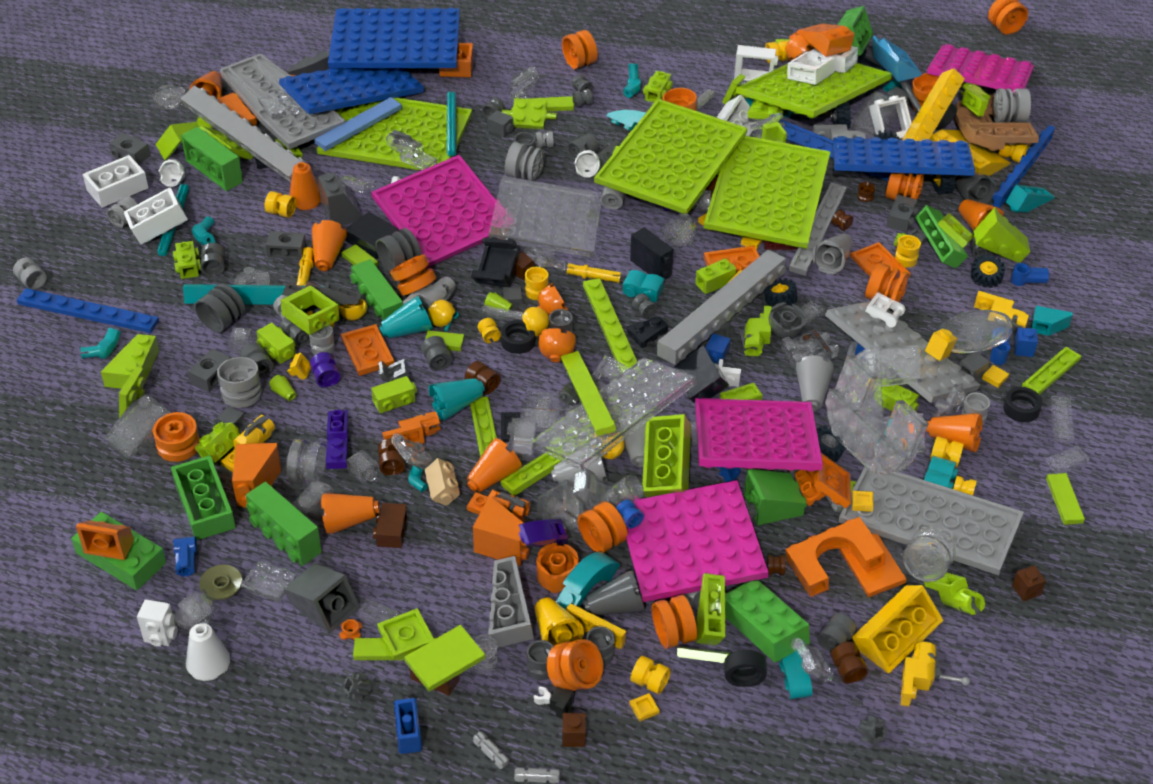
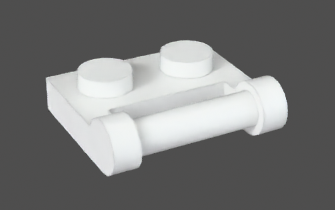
M877 292L868 304L865 312L869 313L873 318L885 321L888 327H895L899 316L903 315L906 309L903 304ZM892 309L894 311L893 314L888 313V310Z

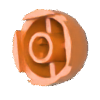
M796 32L789 37L790 40L787 42L785 50L791 62L797 56L802 55L806 51L810 52L815 47Z
M553 283L543 288L539 293V306L537 307L546 311L548 316L557 309L568 310Z
M558 328L545 329L542 331V334H539L538 345L540 352L547 359H550L551 362L558 363L561 361L560 356L573 353L576 345V336L570 331H567V334L562 333L561 329Z

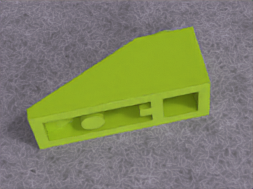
M703 574L696 619V643L718 645L725 638V576Z

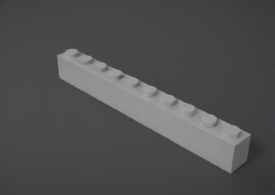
M194 85L181 98L190 111L290 183L293 167L299 162L305 163L302 158H296L289 149L285 150L278 141L274 142L268 134H262V131L257 126L252 127L247 119H241L237 112L234 110L231 112L226 104H220L216 97L213 95L210 97L203 88L199 89Z
M770 250L763 253L658 341L657 356L674 365L684 360L692 350H695L712 333L718 331L726 321L728 322L732 316L740 312L745 305L751 303L758 294H761L766 287L772 285L779 276H782L786 271V258Z

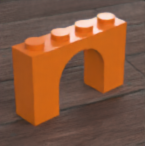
M860 517L847 520L844 524L829 528L821 534L811 536L807 540L793 544L786 549V561L810 597L829 590V577L818 562L819 556L828 550L844 549L849 551L856 557L866 573L885 565V552Z

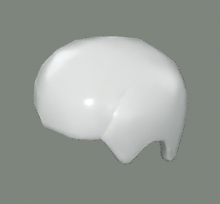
M584 150L578 153L575 159L576 172L584 178H591L596 175L600 167L598 155L591 150Z
M169 159L163 162L159 169L161 174L160 181L167 187L179 185L185 177L184 167L177 160Z

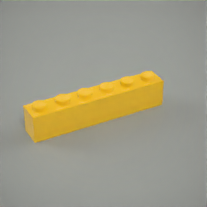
M953 68L941 73L902 140L914 139L915 141H922L923 139H930L965 80L957 70Z

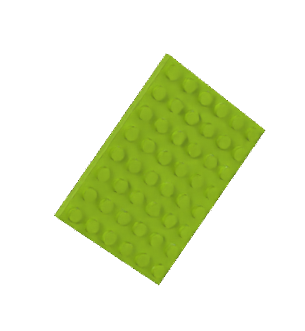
M856 63L845 73L834 71L833 74L814 85L787 79L788 64L737 86L736 94L742 95L744 98L755 99L757 102L768 103L770 106L781 107L783 110H791L796 114H804L809 118H815L891 80L892 73Z
M393 98L401 104V110L327 151L318 146L317 154L422 171L453 157L447 155V105ZM385 100L340 108L336 113L346 122ZM456 107V149L470 121L472 109ZM396 130L410 135L413 145L407 147L393 144L394 138L391 132Z
M657 98L596 174L594 182L687 215L747 134V127Z
M744 136L720 169L703 228L807 249L830 151Z

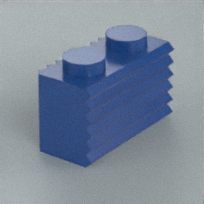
M415 698L396 700L394 702L399 753L422 751L417 700Z

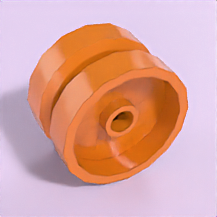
M996 0L989 10L988 19L1004 35L1019 31L1024 26L1029 13L1028 9L1018 0Z
M587 30L563 37V55L566 62L574 70L596 62L598 54L596 43Z
M425 254L406 260L390 271L394 281H401L397 286L401 295L413 293L437 278L433 269L426 268L429 265V261Z
M173 412L162 416L156 421L152 432L158 454L163 459L180 462L189 459L197 453L194 447L200 443V438L193 417L183 412Z
M607 501L597 504L592 510L581 513L577 518L581 536L594 552L606 553L611 550L612 546H618L626 541L628 532L625 522L618 510Z
M684 595L672 597L669 603L661 600L652 604L653 624L663 648L675 647L678 645L679 640L686 644L697 639L695 617L690 603Z
M586 639L556 644L550 650L547 657L548 676L555 687L570 691L595 687L600 682L603 674L602 655L598 647L592 641Z

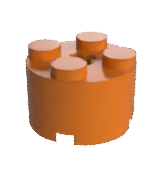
M557 543L548 544L540 549L536 560V577L543 588L551 593L562 592L565 587L563 582L579 563L578 554L575 549L569 545L564 544V546H560Z

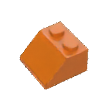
M85 521L76 525L85 554L125 560L134 542L131 528L125 525L108 524L102 521Z

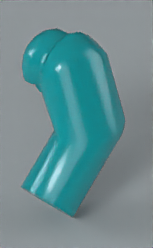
M893 79L884 86L883 90L888 92L895 87L903 89L900 82Z
M413 465L409 471L408 481L422 493L428 488V485L421 480L423 469L419 465Z

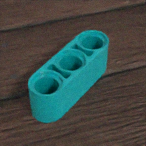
M799 649L778 661L781 672H784L785 679L783 680L786 690H789L790 693L789 699L812 697L810 676L802 649Z

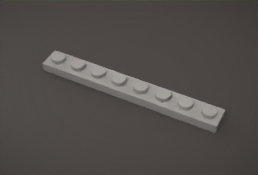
M831 182L816 212L807 249L798 248L789 266L790 272L806 276L813 262V248L823 241L832 223V218L847 192V186Z

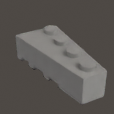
M515 556L494 561L493 591L491 593V612L489 617L490 628L488 629V637L492 648L534 639Z

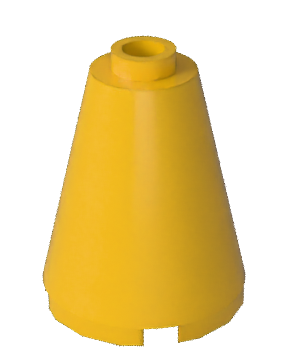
M543 598L536 603L534 610L541 640H546L555 646L559 643L583 639L584 628L580 621L553 599Z

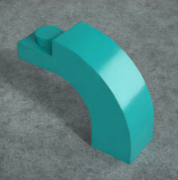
M595 552L588 555L569 573L563 582L565 587L557 598L556 603L565 610L570 603L580 607L588 592L598 582L603 580L610 581L621 564L603 552Z

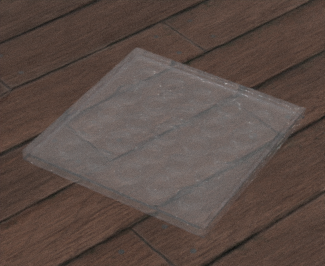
M502 176L488 238L496 237L503 240L510 238L515 240L518 245L593 257L602 193Z

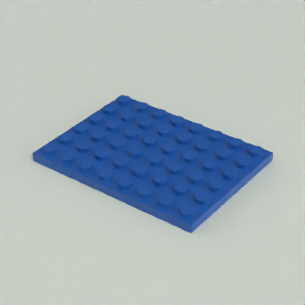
M336 9L328 68H456L460 9Z

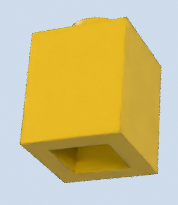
M942 328L932 334L925 352L941 361L950 356L958 338L949 330Z

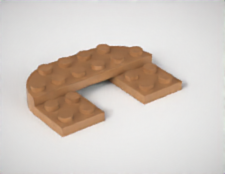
M990 95L984 116H977L963 105L960 100L956 104L957 113L955 121L969 143L987 147L991 151L1004 149L1005 143L1009 145H1014L1015 143L1026 145L1038 143L1039 136L1030 122H992L989 115L994 116L993 103L995 95Z

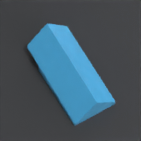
M873 36V57L888 72L892 73V76L898 82L922 75L921 71L904 50L885 38L881 40Z

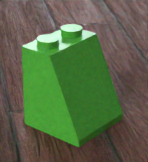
M756 469L747 470L744 497L748 500V503L752 502L755 506L756 517L754 519L757 525L804 515V509L807 507L806 498L801 495L799 484L797 481H794L791 473Z

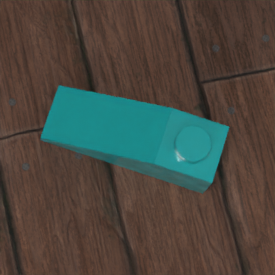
M1016 185L1006 203L1016 213L1028 212L1055 199V196L1044 188Z

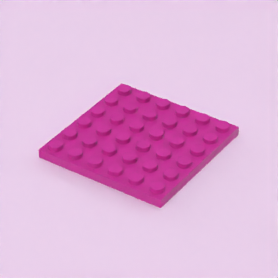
M945 44V46H941L932 60L927 74L940 76L941 73L954 68L965 78L963 82L994 89L1003 88L1006 90L1009 88L1013 92L1015 89H1026L1034 65H1031V62L1028 61L1018 62L1010 57L1004 59L996 54H991L990 56L982 51L972 52L968 48L961 47L958 49L954 48L951 44Z
M460 155L371 192V197L391 223L399 230L407 228L415 236L421 250V255L425 254L429 261V265L426 268L483 243V238L490 237L491 229L510 231L515 228L514 221Z
M695 398L699 466L706 468L725 467L728 469L734 467L746 469L765 468L767 470L786 469L789 471L822 470L823 463L811 402Z
M737 480L632 501L636 508L644 514V519L639 526L632 529L626 526L628 532L626 541L642 602L701 591L704 573L725 576V586L768 578V569Z

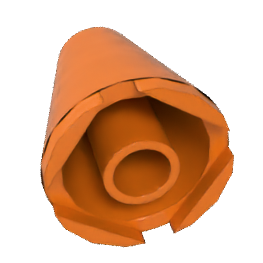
M211 71L196 79L191 84L189 90L195 85L199 89L203 88L206 90L210 97L213 95L216 98H220L222 96L223 78L220 73Z
M299 162L293 167L289 192L290 196L296 198V207L299 210L316 208L321 202L319 185L310 165L304 162Z
M966 199L960 204L959 213L974 231L995 206ZM995 207L998 213L1003 216L1004 212L1000 208Z
M322 220L320 224L316 225L314 223L311 230L314 264L319 270L327 271L335 263L347 237V230L341 228V224L338 222Z
M972 413L932 417L931 421H927L926 432H929V436L936 439L938 436L948 439L949 443L953 441L964 444L963 449L977 452L981 441L979 434L983 427L982 415Z
M495 438L491 441L468 475L467 486L473 492H482L521 468L522 463L513 450L509 452L506 449L508 445L500 439Z
M333 493L322 494L321 508L324 509L322 517L327 534H334L377 517V513H380L379 501H375L374 497Z

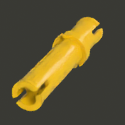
M310 247L303 249V256L299 261L300 270L296 284L298 286H305L309 281L310 270L314 264V253Z
M568 263L567 266L568 275L582 276L583 279L588 277L620 282L621 272L592 268L585 264L581 266Z

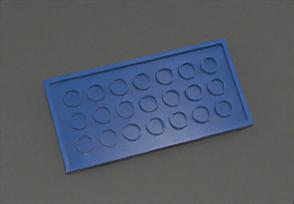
M330 68L329 70L315 71L308 74L302 73L297 76H286L279 79V85L308 114L424 92V86L404 68Z
M838 136L833 138L834 170L974 176L975 173L969 143L961 140L956 142L940 140L938 142L929 139L915 141L914 139L898 140L896 138H889L884 140L878 137L864 139L863 137L847 138L845 136Z

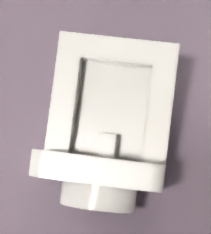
M720 359L718 366L729 386L739 387L741 369L723 367V359Z

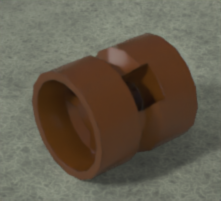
M474 361L465 372V380L476 378L483 383V393L485 395H489L500 384V374L490 369L481 361Z
M395 438L381 441L378 445L381 473L384 475L401 474L405 470L403 443Z
M845 642L836 646L831 651V659L834 665L838 667L837 671L843 683L858 682L867 676L869 670L863 658H861L855 643Z

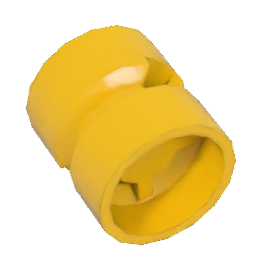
M788 40L779 41L778 44L776 42L766 43L765 48L776 49L775 56H778V60L781 62L790 61L785 50Z
M1005 143L1004 149L999 150V155L1005 158L1011 157L1012 161L1020 163L1022 156H1026L1030 145L1023 143L1009 145Z
M270 191L265 199L266 213L279 214V216L291 218L296 209V198Z
M904 235L898 239L895 258L904 267H913L917 264L921 246L920 240L912 235Z
M532 267L525 272V294L528 298L538 300L541 290L548 286V272L542 267Z
M937 436L930 461L932 456H937L956 462L955 468H957L964 444L956 441L949 443L948 439Z
M642 655L632 670L630 681L641 687L647 685L649 691L660 695L668 683L671 668L660 663L655 665L654 660Z

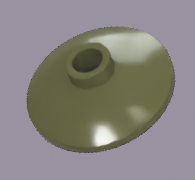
M223 564L206 570L200 578L199 586L201 592L207 598L224 600L232 597L240 590L243 580L237 568Z

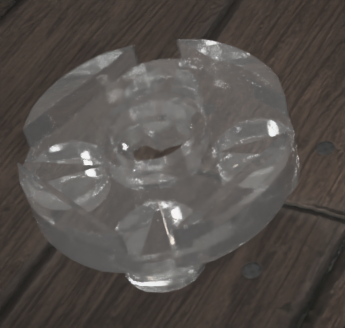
M164 85L156 89L157 92L152 95L154 104L160 110L174 109L184 105L181 98L185 95V90L180 86L175 88L174 85Z
M253 267L245 268L234 280V285H249L250 282H256L250 285H271L269 273L254 269Z

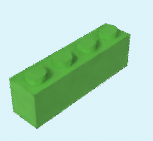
M926 205L915 217L942 263L958 268L968 257L967 253L937 225L944 218L942 213Z
M371 259L351 266L352 274H350L352 283L357 284L359 292L366 296L368 305L374 307L377 317L380 316L384 320L403 306L402 300Z

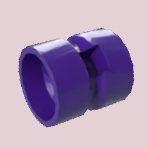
M321 352L311 358L310 367L318 386L325 388L336 385L341 377L332 354Z

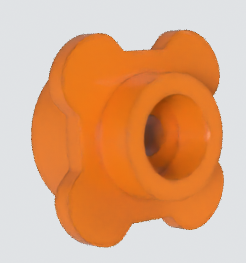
M348 619L341 623L342 632L339 634L340 639L345 640L348 638L355 640V638L361 637V622Z

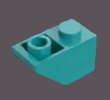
M1036 305L1031 329H1037V334L1050 336L1070 326L1073 312Z

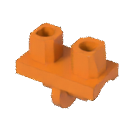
M799 470L795 473L796 481L809 507L813 505L815 500L819 501L826 496L825 493H819L814 487V471Z

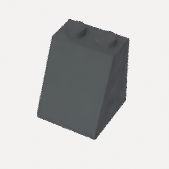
M335 172L318 176L321 206L327 220L338 222L343 226L354 223L363 216L355 198Z
M316 563L283 588L290 603L328 634L360 609V605L345 574Z

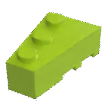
M995 207L974 230L977 246L1015 262L1021 263L1031 252L1028 238L1018 228L1012 226L1005 216L1000 215Z
M137 334L101 371L104 386L122 389L136 366L143 368V377H145L146 382L159 353L156 336Z

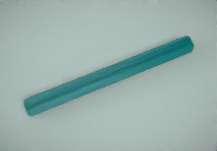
M454 91L447 93V155L449 157L456 155V93Z
M180 184L176 195L182 208L189 192L187 184ZM177 226L169 229L162 235L157 249L159 256L167 255Z

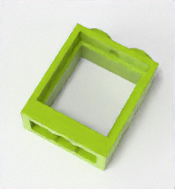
M311 285L281 299L282 315L309 335L339 320L338 304ZM312 305L321 309L310 316L302 311Z

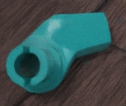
M638 63L628 64L629 79L627 80V86L623 89V93L627 98L633 97L641 89L642 79L639 78Z
M206 216L200 224H196L192 228L194 238L202 246L208 243H215L213 235L207 232L215 223L210 216Z
M109 327L104 339L97 346L80 348V352H89L81 354V358H108L118 344L121 331Z

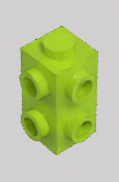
M656 71L650 77L648 85H645L643 90L645 101L655 102L657 98L663 99V95L672 89L673 81H671V74Z
M193 241L175 243L176 251H173L174 262H177L174 263L176 273H180L181 279L199 276L198 270H201L200 259H196L200 258L198 247L194 248Z
M725 258L697 270L695 284L706 295L724 287L736 274V268Z
M271 322L256 331L257 343L268 352L272 359L282 364L295 356V341L284 334L280 327H276Z
M405 376L372 387V401L380 414L415 402L417 389L414 382L411 383L409 378Z
M884 379L875 390L873 402L879 407L893 411L898 416L908 418L911 413L915 414L918 410L919 403L917 401L919 395Z
M220 422L213 427V431L210 434L200 438V443L194 448L201 458L210 455L213 463H216L234 446L233 440L240 435L239 429L232 422Z

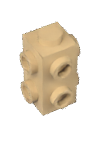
M437 458L425 469L430 496L434 502L446 506L460 495L454 467L450 462Z

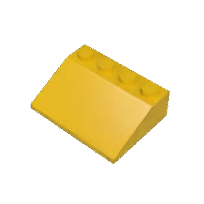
M942 129L930 137L931 141L947 140L949 142H956L961 140L969 143L961 130ZM969 143L975 172L991 176L1011 164L987 147Z

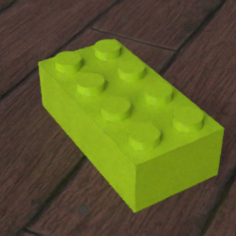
M685 414L646 417L642 492L647 498L688 490L691 423Z

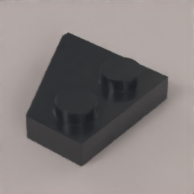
M653 317L650 320L636 322L633 325L627 326V332L642 349L646 347V342L650 339L655 341L660 335L668 332V325L661 317Z

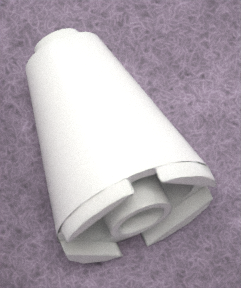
M200 623L193 626L189 633L186 669L195 679L202 681L214 680L218 678L217 676L227 671L230 665V654L213 629L208 624Z

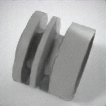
M998 88L993 103L995 122L1009 123L1011 120L1013 123L1027 122L1031 111L1029 90L1015 89L1012 92L1009 88L1006 90Z
M514 142L506 156V176L516 179L522 177L524 181L536 183L544 164V150L533 146L527 148L525 144Z
M235 357L224 361L217 370L222 400L226 405L243 408L251 406L260 400L262 389L258 365L254 360L247 357Z

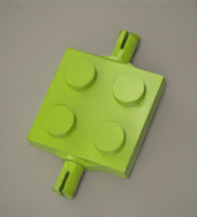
M514 98L512 109H502L501 111L513 117L514 128L544 129V123L547 119L556 120L557 113L547 112V100Z

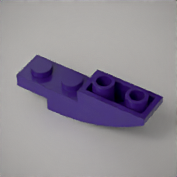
M348 410L328 411L326 469L347 468Z
M560 519L538 520L519 525L521 530L519 532L520 539L528 546L542 547L552 543L563 546L567 544L568 536Z

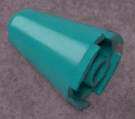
M418 295L381 322L382 326L379 328L383 337L387 336L388 339L433 329Z
M473 378L434 383L429 385L428 391L429 397L433 396L434 402L432 406L437 412L440 420L443 419L445 421L482 397L484 386L481 381Z

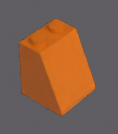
M277 443L236 444L232 483L237 507L247 508L246 494L264 482L272 486L281 473Z
M488 497L473 525L474 552L498 560L515 556L517 565L521 566L523 560H527L530 554V548L521 541L519 536L521 531L519 525L524 522L495 499Z

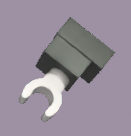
M539 687V694L543 696L534 695V702L536 704H550V709L556 711V717L563 719V713H568L574 703L573 691L556 687L553 694L548 692L546 688Z

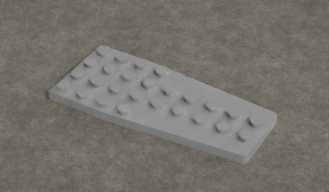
M262 54L220 69L221 77L258 120L288 149L309 142L333 128L345 124V120L334 110L308 114L279 85L280 78L290 75Z

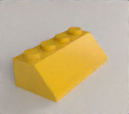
M906 585L856 632L852 639L864 656L885 672L890 673L915 649L917 643L922 642L943 621V618L923 585Z

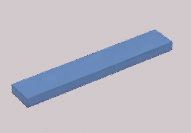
M390 97L346 121L345 124L315 138V144L327 151L401 110L402 106Z

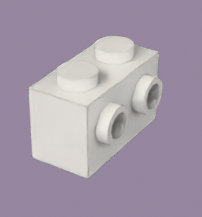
M145 599L137 615L144 642L158 647L161 645L169 646L171 640L175 639L178 633V627L175 625L174 613H172L170 604Z

